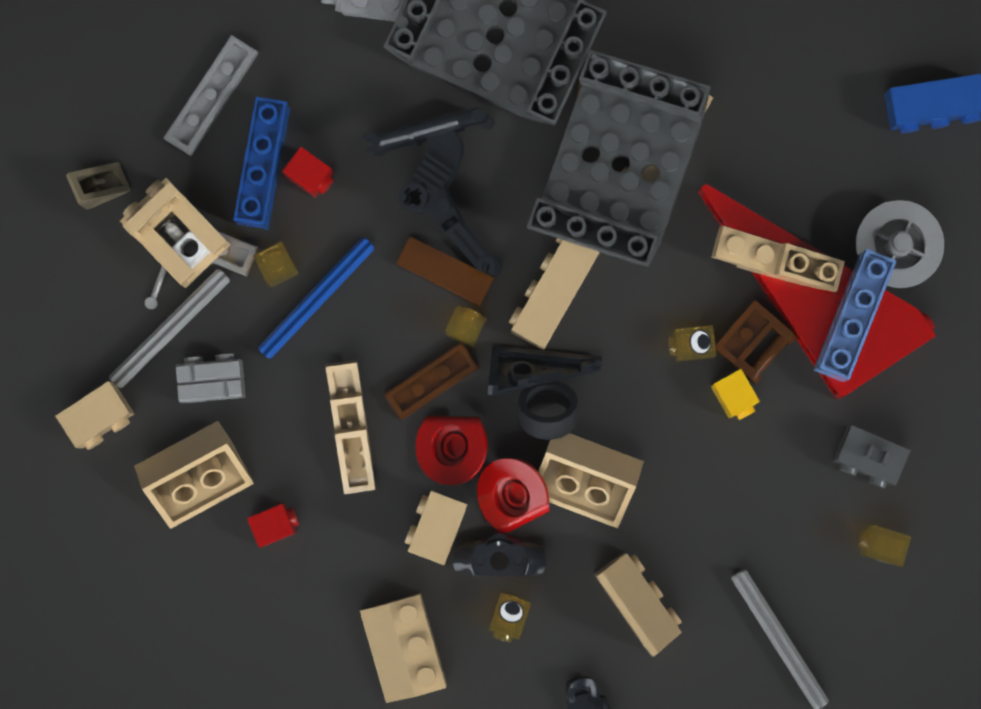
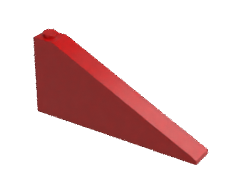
M708 184L703 185L699 189V195L720 226H726L780 244L788 243L826 255ZM844 265L837 292L808 287L751 272L787 327L796 335L797 342L815 367L853 270ZM885 290L850 380L841 382L821 373L819 375L835 399H841L936 337L933 331L935 325L926 313L922 314L916 307Z

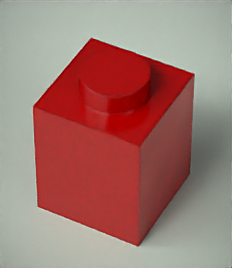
M302 147L298 149L282 171L286 178L314 198L319 193L324 195L334 181L331 178L334 174L332 169Z
M286 504L278 505L247 518L259 548L296 534L295 526L300 525L293 507L288 509Z

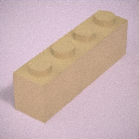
M557 238L556 242L560 246L555 254L550 252L547 254L540 267L545 272L539 282L533 279L524 296L528 297L529 300L523 309L517 307L509 321L510 324L514 325L511 333L544 351L600 252Z

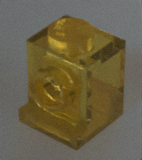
M458 306L454 310L445 334L475 347L487 318L470 308Z

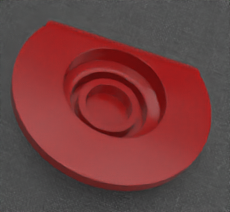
M432 415L423 420L416 437V456L421 469L431 480L443 485L465 483L479 472L485 461L487 436L480 417Z
M512 457L501 458L489 464L480 475L477 484L478 504L484 517L499 532H511L550 511L549 493L546 483L540 473L526 461Z

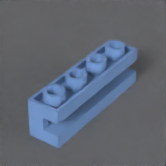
M865 249L864 252L859 254L813 369L814 371L841 382L850 380L896 260L869 249Z

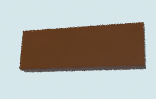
M411 236L396 263L397 266L479 307L494 280L493 277L477 271L475 268Z
M460 342L386 392L384 396L402 421L479 369L463 343Z

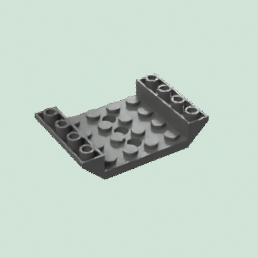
M405 0L383 48L413 68L525 119L555 125L607 11L583 0H578L576 4L568 0ZM505 1H511L517 6V11L512 16H505L499 10L500 5ZM492 29H499L503 32L504 39L498 44H492L486 38L487 33ZM481 56L487 57L491 61L490 69L485 72L477 71L473 66L476 58Z
M589 50L579 78L581 83L579 95L542 199H536L526 228L648 268L661 244L696 144L711 86ZM591 147L598 149L600 156L597 161L588 163L583 160L582 156L586 149ZM618 157H625L630 161L629 168L624 172H616L612 168L613 161ZM649 166H654L660 171L659 177L652 182L645 181L642 178L643 170Z

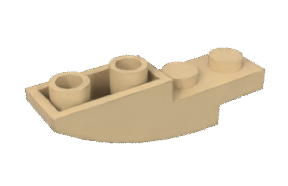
M726 226L719 227L711 258L737 265V268L831 292H837L845 263V261L788 243L780 244Z

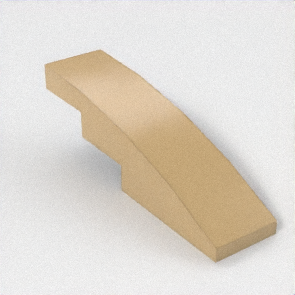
M357 360L326 364L330 404L335 428V441L344 494L376 490Z

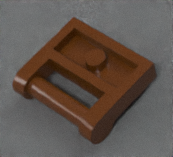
M754 300L716 343L713 349L736 369H742L746 378L756 385L762 378L761 373L787 343L791 345L797 337L768 310ZM772 329L778 336L753 365L750 366L744 360Z

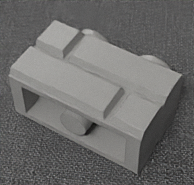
M234 354L215 355L216 361L203 362V357L184 358V364L176 365L179 403L246 398L243 361L241 359H234Z

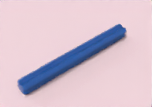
M362 237L258 346V350L266 358H272L374 251V245L368 239Z

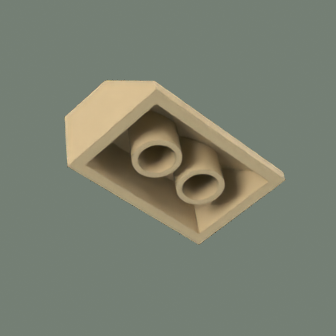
M219 421L134 466L143 492L170 529L254 484L234 444Z
M569 433L562 438L549 441L538 472L546 483L549 503L618 528L636 489L644 461Z
M624 552L595 572L594 575L647 652L654 657L682 633L678 628V625L682 622L672 607L666 610L659 599L663 597V594L655 582L652 580L650 583H647L641 573L645 571V568L637 556L634 554L629 557Z
M421 593L360 610L386 703L417 697L447 687Z

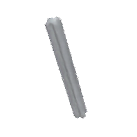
M215 270L110 374V380L117 387L123 388L229 283V277L222 270Z
M745 569L736 572L731 577L733 583L814 709L824 707L829 702L827 696L751 576Z

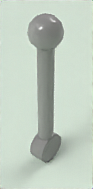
M163 266L160 269L151 296L145 300V306L148 309H155L158 306L156 298L167 271Z

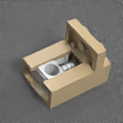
M165 178L162 182L157 180L152 183L146 190L148 195L139 203L135 201L124 210V217L120 222L127 232L136 238L181 286L186 288L231 244ZM177 216L189 231L184 233L183 228H179V224L170 221L174 220L173 218ZM164 227V233H167L169 238L171 237L174 240L173 242H175L173 247L159 234ZM190 241H196L198 243V252L192 257H186L183 252L184 246Z

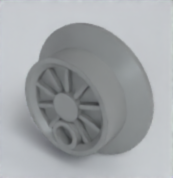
M889 201L875 207L862 220L856 235V253L858 257L865 249H869L896 260L887 286L892 288H908L924 282L937 270L944 254V236L937 219L926 208L910 201Z

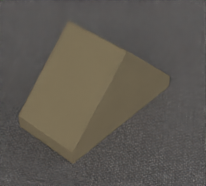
M119 162L69 172L66 175L78 204L86 210L92 209L131 190Z

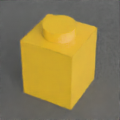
M742 369L711 385L728 418L737 416L741 420L754 413L753 405L760 402Z

